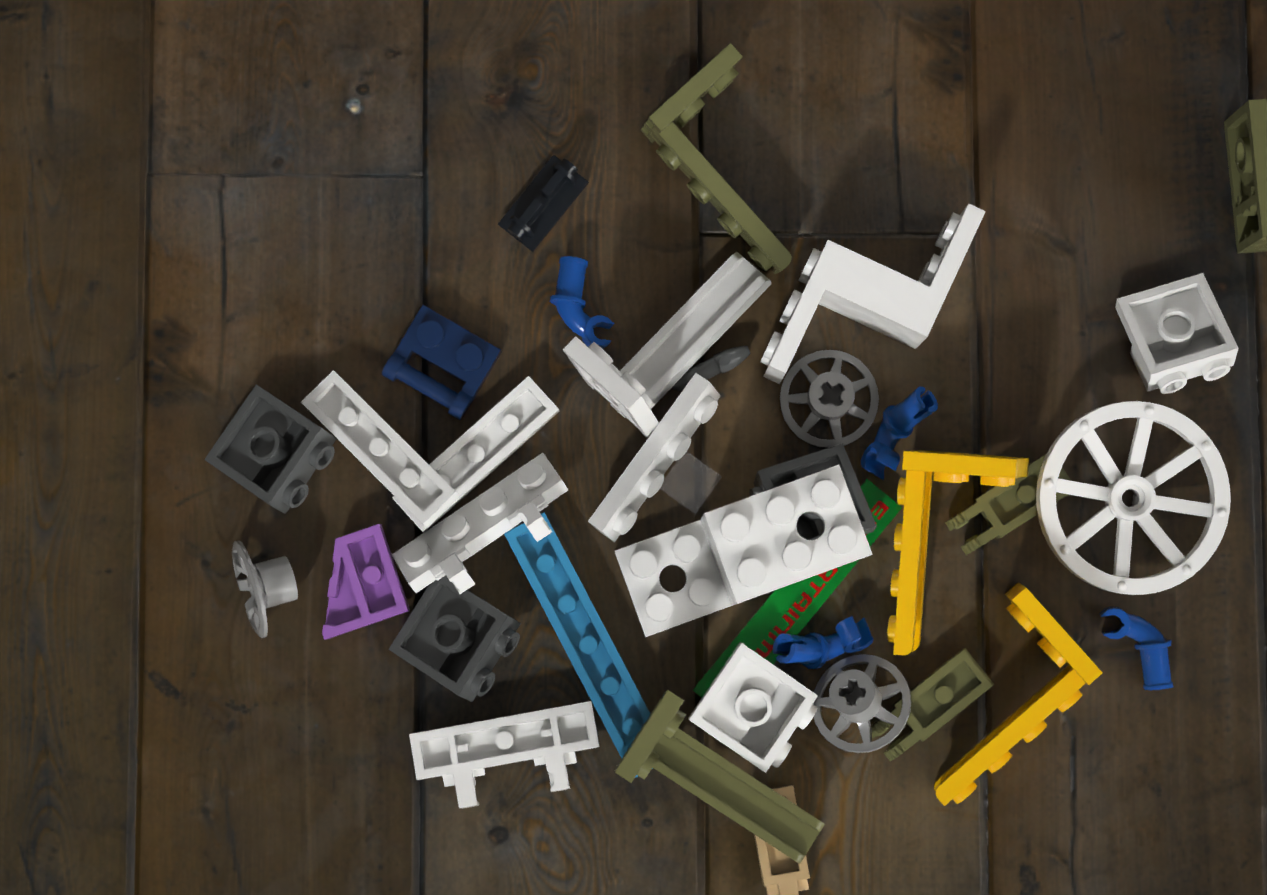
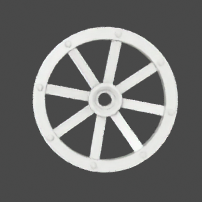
M1128 401L1108 404L1091 410L1074 420L1059 434L1049 448L1040 468L1037 481L1036 508L1042 533L1054 555L1072 574L1082 581L1099 589L1119 594L1145 595L1157 593L1179 585L1192 577L1208 562L1218 548L1226 530L1230 514L1229 478L1222 457L1212 440L1195 422L1174 409L1151 402ZM1137 418L1125 474L1122 476L1094 429L1116 419ZM1154 421L1176 432L1190 447L1143 478L1140 476ZM1080 439H1082L1108 481L1109 485L1107 487L1058 478L1066 457ZM1200 459L1208 479L1210 503L1156 495L1154 490L1156 487ZM1126 490H1132L1134 493L1133 505L1131 507L1126 506L1122 501V495ZM1056 493L1105 501L1106 506L1066 537L1058 518ZM1153 509L1207 517L1199 540L1185 557L1150 515ZM1117 518L1113 575L1089 564L1075 550L1111 520ZM1133 521L1139 524L1172 567L1151 576L1129 578Z

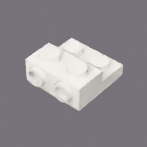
M1203 273L1117 299L1115 308L1132 344L1130 354L1147 392L1159 388L1162 394H1170L1183 388L1188 379L1203 375L1206 381L1216 380L1225 376L1230 371V366H1234L1239 348Z
M740 642L692 711L688 720L766 773L771 765L778 768L787 757L792 748V745L787 741L797 726L803 730L810 723L818 709V706L813 704L818 695Z

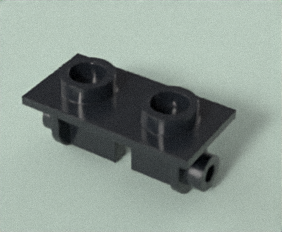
M553 155L500 220L498 225L530 251L534 252L589 182L577 173L578 169L566 159L561 161Z

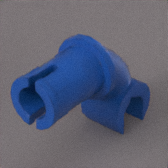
M572 256L560 257L556 293L550 296V303L556 306L565 324L574 333L582 337L587 347L595 342L603 349L611 343V340L597 338L593 328L602 327L610 329L614 323L603 315H596L591 318L583 310L586 306V301L582 299L588 261Z
M918 387L896 406L890 405L883 411V421L878 429L875 440L866 448L862 455V468L884 480V469L886 466L896 471L900 462V455L894 451L900 438H907L911 435L916 424L938 409L937 400L931 391L928 390L921 396L925 392V388Z
M1110 606L1099 613L1101 617L1116 615L1122 623L1116 630L1101 631L1104 636L1110 639H1120L1128 636L1137 642L1134 644L1136 650H1140L1144 690L1172 688L1173 682L1171 680L1168 647L1172 646V641L1166 640L1162 633L1150 622L1140 616L1128 614L1119 607Z
M853 616L836 625L837 633L823 636L820 633H809L805 636L782 633L774 641L773 654L788 655H778L776 660L780 663H801L808 669H818L826 661L844 652L855 653L867 648L873 643L874 638L865 617L858 623H855Z

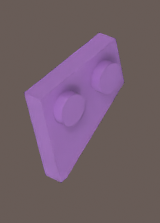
M377 524L335 539L332 560L334 562L333 574L329 580L327 594L329 601L326 622L322 629L324 640L410 611L382 524Z

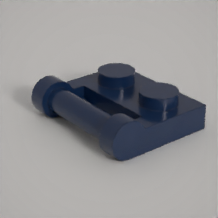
M422 305L397 349L384 366L382 376L393 382L396 379L402 381L449 409V415L461 420L502 351ZM415 353L465 382L462 390L457 393L408 365L407 362L411 355Z

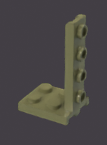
M730 43L649 116V120L645 122L641 131L652 143L656 141L660 146L656 152L669 168L675 171L679 167L691 180L687 183V187L692 194L704 205L710 201L720 212L721 215L717 220L733 238L740 235L751 247L748 255L754 263L764 272L771 269L774 274H777L791 263L792 256L790 252L678 129V127L680 129L683 128L705 106L702 98L707 93L715 99L739 75L735 66L743 56Z
M669 690L665 691L616 766L614 772L632 783L636 775L645 780L651 769L654 768L800 864L825 824L680 730L678 727L686 716L684 712L679 710L684 700Z

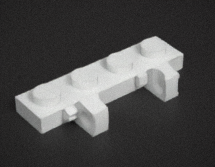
M541 453L393 553L392 557L415 593L446 575L450 582L454 584L459 594H462L475 585L462 562L522 521L537 542L552 533L540 511L549 506L550 502L567 492L568 488L544 453Z
M592 701L409 734L416 780L442 776L444 787L455 785L459 809L479 806L475 792V777L485 775L484 768L534 759L535 766L546 764L551 785L550 791L556 792L570 789L566 765L577 763L575 752L600 747Z

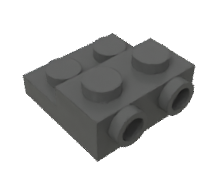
M256 384L204 460L270 506L286 514L290 507L296 508L306 499L309 491L306 483L315 470H322L330 464L335 453L332 445L337 438Z
M843 443L759 470L753 482L755 487L749 490L750 496L840 465L865 535L874 532L877 527ZM809 512L802 514L798 518L796 527L801 537L807 540H815L821 536L824 525L818 515Z
M444 576L428 585L388 650L456 695L473 702L476 695L479 697L484 696L491 689L495 681V673L492 670L501 655L507 657L516 649L520 640V634L516 631L521 623L469 590L459 594L454 584Z

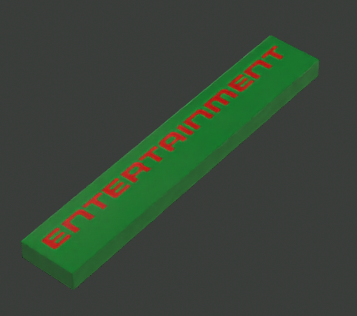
M866 479L861 484V489L877 525L874 532L866 534L869 546H871L902 507L870 480ZM859 560L774 590L692 690L702 698L740 642L774 665L777 661L776 657L782 655L773 654V644L778 635L782 633L798 635Z

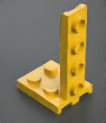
M927 450L903 451L902 470H906V478L901 477L899 479L897 489L898 505H904L903 524L897 523L894 533L895 551H901L899 569L893 570L891 577V596L897 597L896 615H890L887 629L888 642L894 643L893 655H908L917 650L921 642L933 472V481L969 482V475L981 476L980 485L1009 487V485H1015V478L1028 476L1029 458Z
M1019 582L1005 593L1012 602L1006 610L1028 633L1035 627L1043 636L1037 644L1059 668L1065 663L1068 665L935 781L934 790L936 797L944 806L952 799L956 804L966 799L977 788V784L974 782L976 778L987 769L994 773L1004 766L1012 757L1009 750L1022 738L1026 743L1036 738L1047 727V723L1044 721L1045 718L1057 708L1064 712L1073 706L1083 695L1079 689L1084 684L1090 685L1103 673L1034 595Z

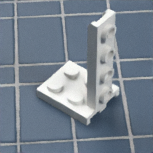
M735 252L620 371L612 364L613 359L595 342L587 347L575 336L563 351L585 382L592 389L598 391L611 403V406L618 413L633 423L648 439L659 424L651 409L772 283L770 279L741 254Z

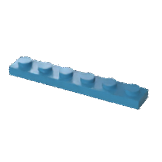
M544 512L541 515L552 530V533L537 542L525 523L509 530L504 535L619 755L623 758L641 727L650 716V712Z

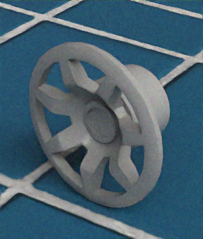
M837 350L816 351L798 360L785 376L780 393L781 411L789 428L803 441L823 448H830L842 443L845 446L859 439L873 423L879 403L878 388L869 369L854 356ZM819 359H835L831 371L822 373L819 376L808 366L809 363ZM842 361L854 366L864 379L851 382L849 378L841 374ZM802 370L806 379L811 384L808 392L789 395L792 380ZM865 386L869 388L871 399L868 413L853 404L855 393ZM789 403L809 405L812 412L802 427L793 419ZM848 414L864 420L855 432L842 437L841 417ZM820 419L828 420L834 439H819L807 432Z
M240 540L234 541L232 548L235 576L237 578L240 573L247 576V578L237 580L238 588L240 591H250L251 597L245 603L246 614L257 635L260 638H265L268 633L266 608L298 599L295 576L286 556L252 564L245 546Z
M853 655L836 662L825 671L814 690V693L818 695L813 703L818 706L817 712L814 715L816 726L828 742L847 752H872L890 744L901 733L910 715L911 693L906 679L895 665L875 655ZM856 664H868L865 672L855 669L843 671L847 667ZM877 667L890 672L897 683L877 687L874 683ZM836 676L830 685L829 697L823 698L826 686ZM901 692L903 704L901 713L897 718L883 708L881 703L882 700L889 699ZM822 707L836 709L840 713L839 719L831 731L824 723ZM876 717L881 721L894 725L885 736L872 741L870 719ZM853 722L858 724L863 743H848L838 737Z

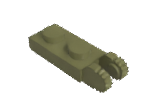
M1046 454L1029 464L1027 477L1015 478V485H1009V487H993L974 499L973 502L975 504L945 522L950 531L958 530L969 523L971 518L981 513L990 528L982 533L975 534L965 540L961 546L965 555L975 551L995 537L997 539L1002 538L1038 515L1036 508L1037 481ZM1062 467L1058 478L1071 481ZM1056 493V502L1068 494Z
M962 648L910 690L911 710L906 724L910 727L911 731L888 746L884 754L889 761L895 760L919 740L925 741L994 685L966 648ZM902 697L893 703L892 706L894 708L889 710L897 718L901 713ZM880 719L876 720L871 724L872 739L884 734L892 724Z

